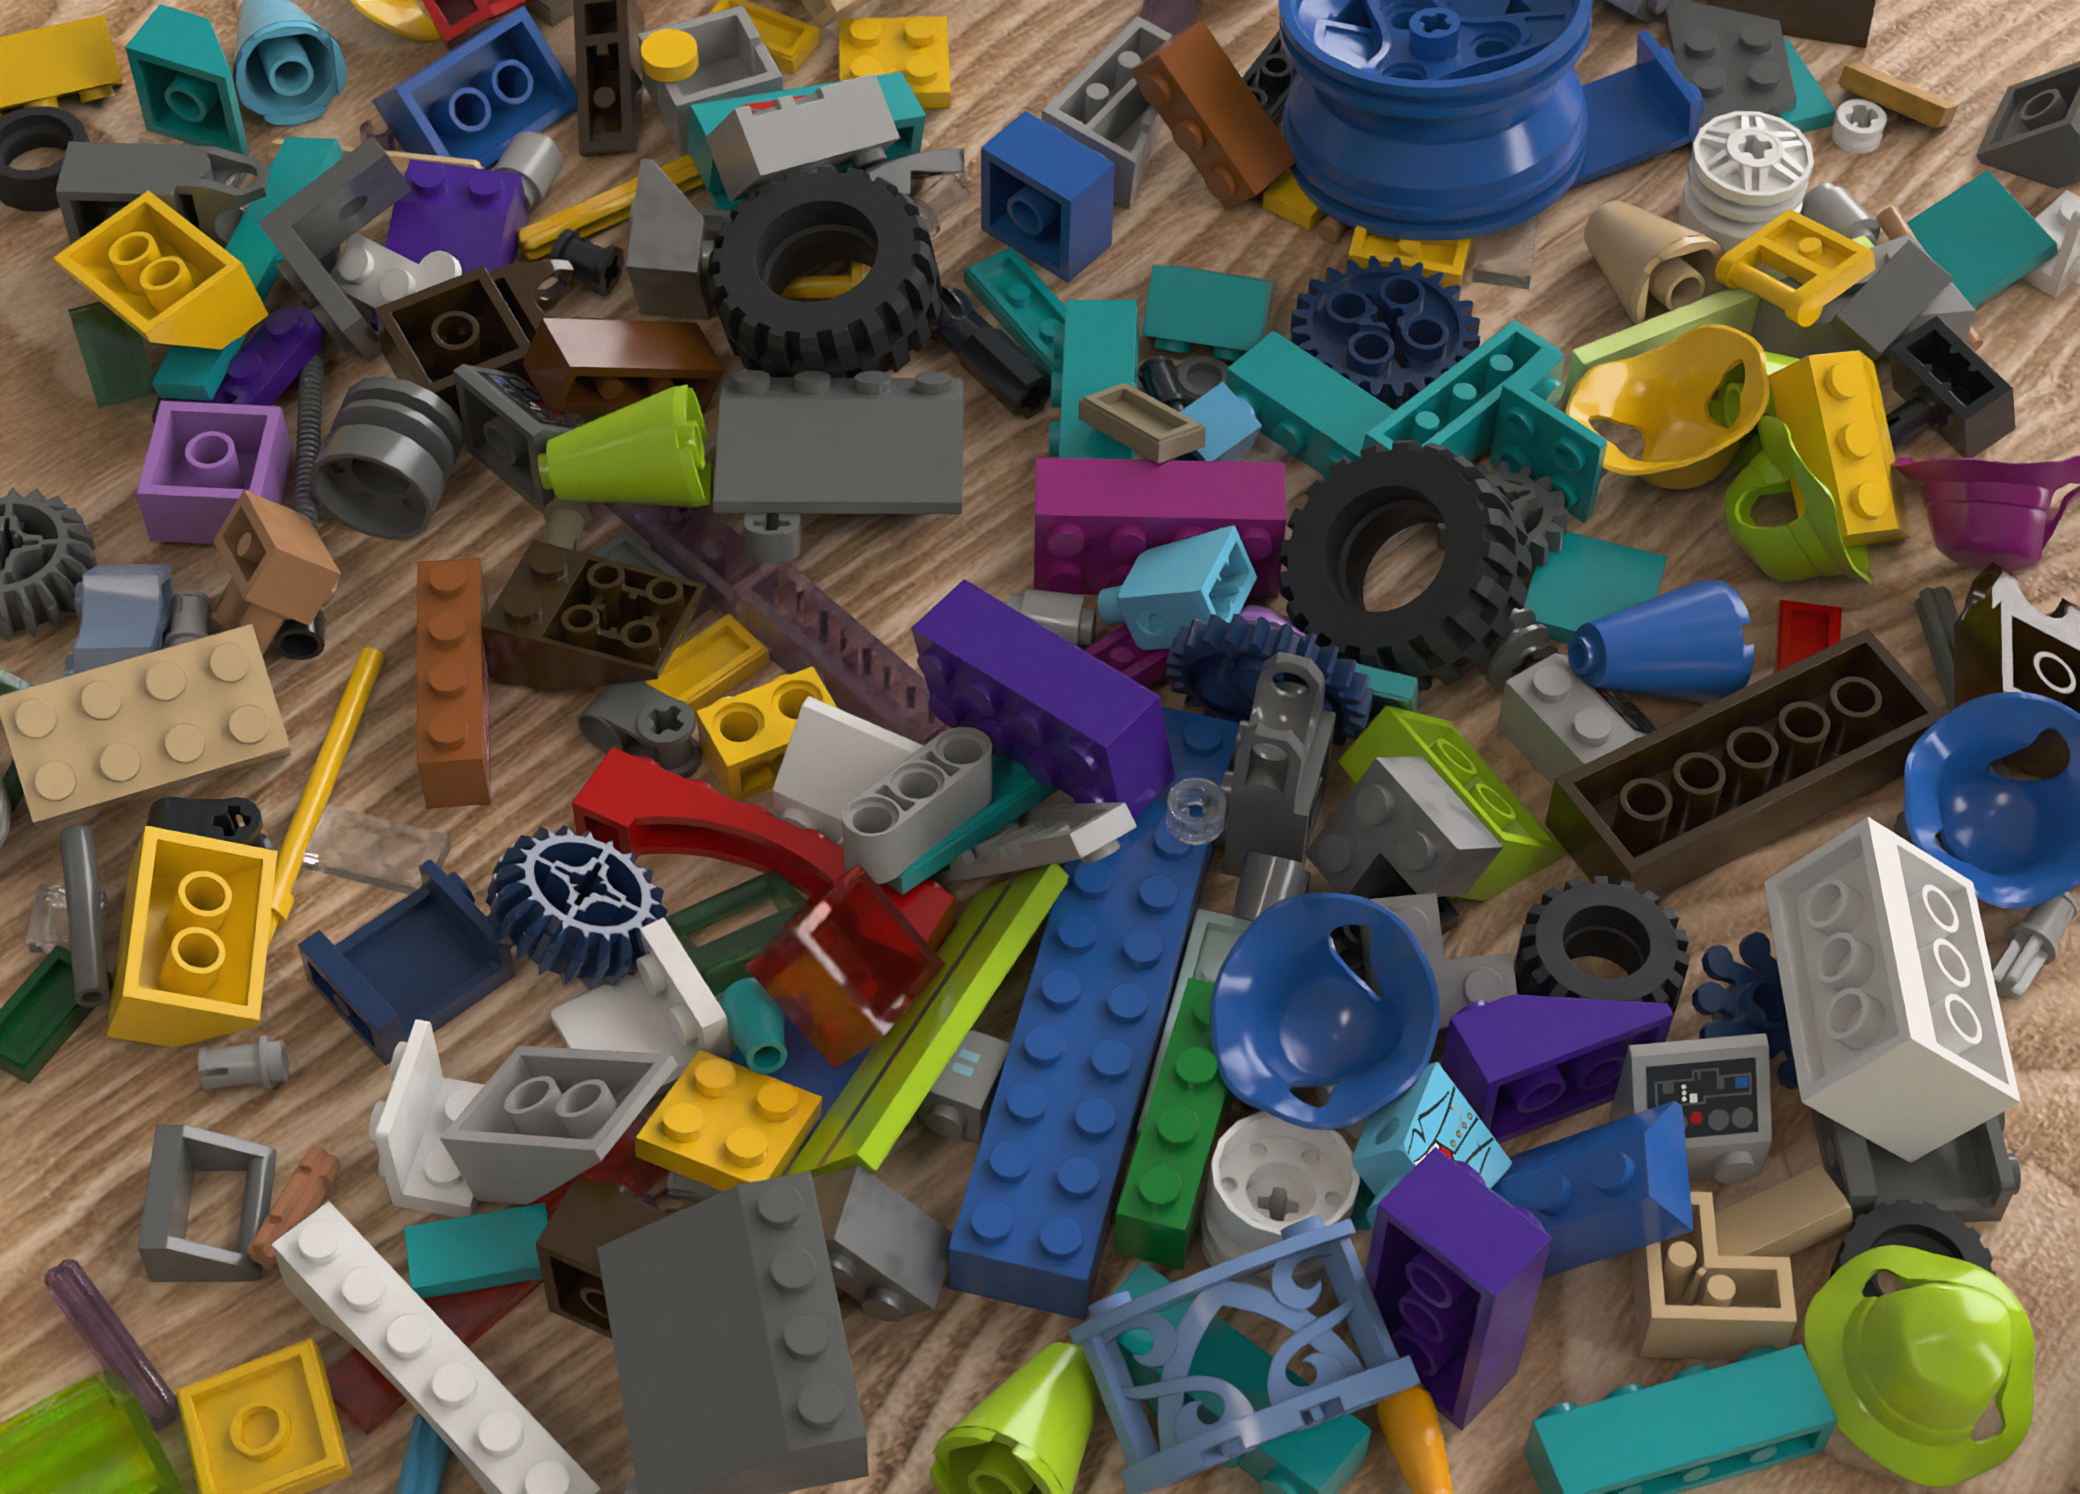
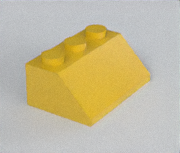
M105 14L0 37V118L3 117L1 110L24 106V108L31 106L59 108L57 98L78 93L81 103L115 96L112 86L123 84Z
M149 190L53 257L60 269L152 343L222 350L234 340L245 335L250 328L269 315L243 263Z
M1861 351L1808 355L1768 375L1773 392L1776 417L1780 418L1788 426L1792 442L1803 463L1827 487L1834 498L1838 529L1844 547L1902 541L1912 538L1898 470L1892 466V463L1895 462V456L1874 362ZM1792 477L1790 482L1799 518L1804 515L1806 500L1799 484Z
M145 825L129 866L107 1037L177 1048L257 1027L260 1020L278 851Z

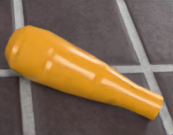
M1420 1383L1378 1402L1376 1412L1382 1431L1387 1438L1392 1455L1413 1494H1453L1442 1429L1430 1392Z

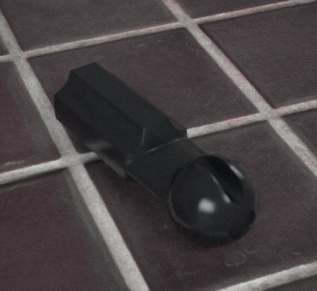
M942 286L943 293L939 297L941 310L936 324L933 327H929L930 338L942 342L960 359L961 366L1014 416L1022 415L1029 419L1043 411L1045 404L1051 397V376L1001 329H994L973 309L967 294L955 287Z

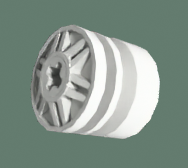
M1735 111L1717 116L1700 128L1693 143L1692 158L1687 170L1688 179L1684 185L1678 216L1680 225L1715 239L1728 252L1788 209L1801 214L1802 200L1809 184L1808 179L1812 172L1814 160L1812 147L1799 129L1782 118L1751 111Z
M1262 1111L1237 1121L1219 1139L1211 1161L1206 1187L1207 1194L1203 1203V1213L1199 1224L1202 1252L1211 1267L1283 1241L1280 1230L1303 1219L1320 1215L1325 1226L1350 1219L1360 1179L1353 1166V1152L1342 1135L1335 1130H1316L1299 1127ZM1321 1258L1301 1263L1292 1273V1280L1301 1289H1311L1320 1280L1323 1285L1329 1278ZM1273 1268L1236 1282L1252 1285L1273 1293Z

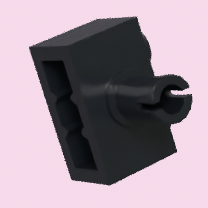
M1935 316L1889 347L1893 389L1906 401L1886 415L1894 454L1897 453L1898 449L1928 429L1937 431L1963 458H1974L2016 429L2013 387L1938 316Z

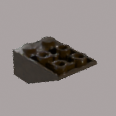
M533 540L481 625L489 677L543 692L658 679L705 596L707 586L698 582Z

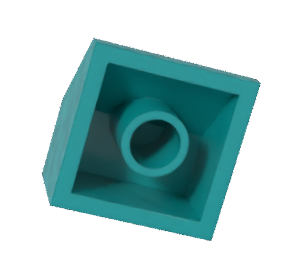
M159 4L125 46L146 130L196 146H215L248 156L249 149L231 70L210 20L191 12Z
M1154 264L1152 266L1142 335L1156 337L1155 348L1189 353L1190 344L1197 343L1214 346L1212 357L1237 361L1265 337L1277 281L1170 264Z

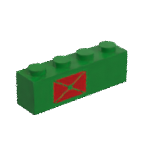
M1188 978L1116 1211V1254L1184 1270L1207 1192L1206 1187L1211 1161L1218 1141L1224 1134L1235 1097L1220 1076L1217 1060L1213 1053L1210 1032V1003L1214 984Z

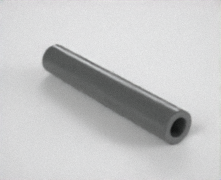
M76 825L64 829L60 834L74 995L77 1004L84 1007H96L106 1003L109 1000L110 994L94 832L91 828Z

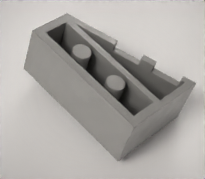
M1139 16L1042 110L1041 116L1042 121L1056 126L1064 134L1091 150L1100 152L1106 159L1115 163L1113 201L1128 210L1131 207L1164 122L1154 106L1145 100L1138 83L1129 71L1173 36Z
M876 74L823 86L816 89V93L795 100L792 94L783 96L773 101L774 107L752 113L749 105L734 109L705 137L730 203L749 197L751 201L756 197L755 190L769 181H771L773 186L786 180L785 174L801 170L803 175L817 173V167H839L848 163H852L854 169L861 170L885 160L884 151L900 137Z
M1911 233L1869 248L1874 251L1876 270L1823 306L1818 320L1808 327H1802L1786 317L1783 309L1760 298L1751 335L1762 346L1764 351L1799 359L1808 355L1861 351L1830 324L1834 316L1908 240L1912 241L1927 255L1928 253ZM1790 277L1779 280L1794 289H1798L1803 285ZM1951 282L1893 344L1935 316H1938L1966 343L1976 310ZM1888 348L1880 357H1887L1890 364Z

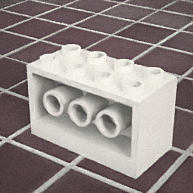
M1866 817L1764 882L1802 1103L1910 1163L2020 1103L1972 881L1876 821Z

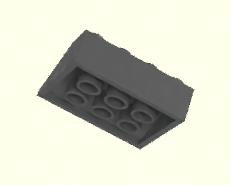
M758 370L741 371L736 373L734 377H724L719 404L713 513L962 514L963 378H951L949 374L939 371L922 372L917 374L915 378H891L889 374L881 371L861 372L856 374L855 378H830L828 373L822 371H803L797 373L794 377H770L768 373Z
M811 1171L736 1185L597 1247L638 1494H781L869 1476L867 1436Z

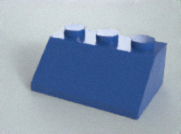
M523 6L498 18L371 101L401 148L407 153L477 160L485 169L501 158L516 134L525 131L539 133L577 107V90L529 12Z
M1672 1101L1509 1156V1159L1512 1161L1510 1168L1491 1188L1493 1192L1511 1206H1520L1531 1212L1540 1221L1545 1232L1552 1237L1542 1279L1692 1232L1693 1220L1682 1106L1678 1102Z

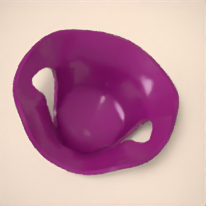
M2073 455L2061 461L2040 463L1991 462L1977 458H1930L1914 462L1909 457L1899 458L1892 463L1896 470L1921 488L1923 504L1927 509L1928 520L1937 549L1951 561L1977 572H1982L1991 562L2006 568L2012 573L2035 568L2042 559V551L2053 535L2064 512L2080 502L2079 485L2064 496L2059 507L2050 508L2056 490L2067 484H2080V455Z

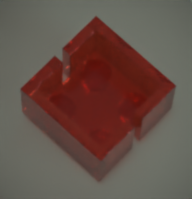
M858 862L809 897L781 927L782 930L774 934L745 967L832 1068L835 1069L885 1036L911 1006V1001L924 991L946 964Z

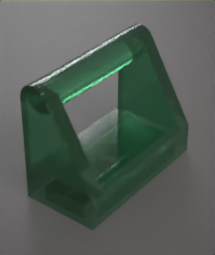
M775 869L665 917L668 925L717 1002L722 999L725 990L738 980L759 978L765 981L820 956L819 928L816 915L806 899ZM769 899L773 901L779 911L700 947H697L687 937V935Z

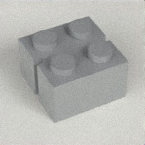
M743 5L638 34L643 84L659 115H663V123L680 156L689 153L687 138L690 107L692 104L783 90L782 75L765 44L761 45V37ZM663 29H678L690 34L695 39L698 49L699 63L696 71L687 79L674 83L660 82L650 78L643 70L641 58V44L648 35Z

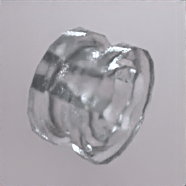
M1204 778L1184 779L1175 784L1168 793L1166 824L1169 832L1177 840L1192 845L1210 843L1218 838L1224 829L1227 800L1224 791L1216 783ZM1188 806H1203L1202 813L1204 817H1190Z

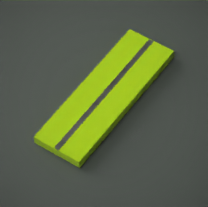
M1057 863L1036 867L976 894L785 1176L811 1171L813 1178L855 1165H860L869 1173L877 1171L1067 884L1069 875Z

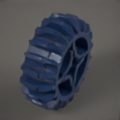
M565 825L555 834L548 829L540 827L533 836L521 835L517 842L507 849L505 855L499 858L492 872L493 878L488 886V896L485 901L490 906L491 911L488 922L501 930L499 942L517 947L516 961L530 959L539 965V976L549 970L559 974L564 985L573 978H579L589 989H592L601 980L614 987L626 974L634 976L638 971L636 959L646 955L641 941L640 928L663 917L665 918L668 910L661 903L664 891L658 886L651 884L653 871L635 866L636 853L622 854L614 849V839L605 844L595 840L589 829L581 836H577Z

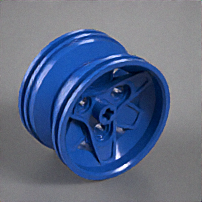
M1279 0V27L1282 47L1288 60L1296 69L1284 106L1283 137L1294 152L1295 163L1289 168L1299 187L1321 211L1340 222L1356 228V225L1367 229L1369 233L1406 240L1442 241L1472 238L1507 229L1541 213L1555 203L1569 189L1577 178L1585 159L1588 121L1587 103L1574 65L1580 59L1590 37L1593 0Z

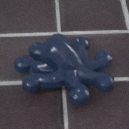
M1757 931L1742 938L1739 944V954L1744 963L1749 967L1734 962L1731 952L1723 945L1717 944L1706 949L1701 959L1703 970L1709 978L1716 981H1724L1730 985L1724 989L1720 984L1710 981L1698 986L1692 994V1005L1695 1010L1703 1016L1712 1015L1713 1020L1704 1024L1701 1028L1699 1039L1766 1033L1769 1044V1060L1778 1055L1782 1050L1787 1057V1060L1782 1062L1777 1070L1780 1084L1790 1090L1798 1089L1778 962L1770 955V940L1764 933Z

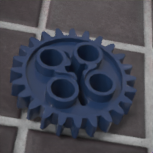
M1370 256L1368 268L1361 269L1357 263L1350 259L1347 260L1346 274H1341L1339 271L1329 267L1326 269L1325 282L1313 278L1309 281L1308 294L1299 293L1296 310H1292L1290 341L1381 402L1388 403L1393 410H1397L1402 406V402L1410 400L1479 347L1481 337L1478 335L1480 319L1472 317L1474 304L1472 300L1459 301L1461 293L1459 285L1442 288L1444 273L1438 272L1426 278L1422 276L1423 263L1418 262L1407 271L1402 270L1399 257H1394L1389 268L1381 267L1375 256Z
M1215 614L1210 615L1208 624L1195 618L1192 620L1190 628L1180 627L1177 637H1174L1165 663L1168 666L1165 677L1174 681L1172 686L1173 692L1187 695L1184 702L1186 706L1203 707L1202 715L1240 723L1241 719L1250 720L1257 680L1265 660L1277 652L1310 658L1323 673L1325 680L1323 710L1336 713L1332 743L1340 747L1345 745L1347 738L1356 740L1360 730L1365 729L1373 704L1371 700L1374 689L1366 686L1369 679L1367 674L1354 672L1357 665L1355 660L1337 659L1339 648L1337 646L1319 647L1315 644L1317 635L1313 633L1299 637L1293 634L1291 624L1285 623L1280 629L1274 628L1269 625L1264 617L1260 616L1256 625L1249 624L1239 614H1233L1230 623ZM1282 672L1274 675V683L1283 681L1294 682L1309 689L1308 683L1296 674Z

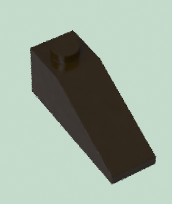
M573 0L579 153L582 157L637 151L644 89L638 34L645 32L644 12L635 0Z

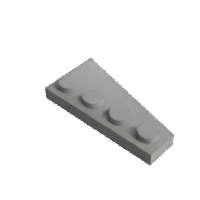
M1126 802L1037 804L984 841L975 844L972 849L965 850L957 855L954 861L927 879L940 885L1049 864H1060L1081 859L1083 864L1093 863L1118 850L1120 845L1117 838L1136 828L1137 825Z

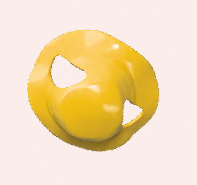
M1700 325L1663 346L1631 358L1611 361L1592 367L1574 386L1566 405L1565 414L1595 433L1597 432L1589 423L1591 420H1609L1619 426L1623 425L1640 431L1645 440L1644 453L1641 460L1628 458L1614 444L1607 441L1603 463L1604 469L1625 476H1639L1649 485L1663 489L1684 490L1702 486L1715 479L1728 467L1739 450L1741 438L1757 425L1766 410L1770 395V382L1766 369L1765 353L1762 346L1753 337L1742 331L1724 325ZM1743 363L1745 367V382L1740 396L1738 415L1733 426L1727 428L1717 423L1710 416L1708 404L1718 388L1722 386L1728 372L1738 364Z

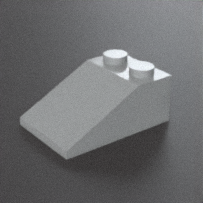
M517 1046L441 1136L440 1140L477 1201L528 1205L601 1162L678 1064L672 1054Z

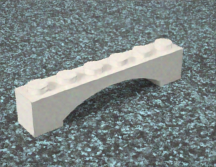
M329 1201L271 1244L285 1286L327 1331L331 1328L347 1340L400 1391L443 1439L486 1494H602L601 1488Z

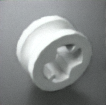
M1852 99L1841 104L1836 113V121L1832 129V139L1836 145L1845 151L1857 154L1872 152L1879 147L1883 136L1882 132L1887 121L1884 110L1876 103L1865 99Z

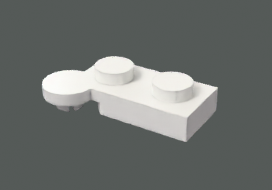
M355 233L349 238L330 275L344 293L373 308H377L461 275V266L455 257L444 251L431 252L417 264Z

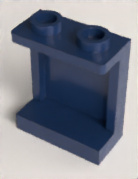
M428 859L419 866L422 885L419 889L336 945H333L320 930L297 944L307 981L385 1066L392 1062L397 1044L400 1041L408 1042L416 1019L431 1022L434 1033L516 976L510 949L514 945H505L499 942L500 928L489 923L490 914L486 916L475 905L474 896L465 881L455 872L446 875L432 859Z

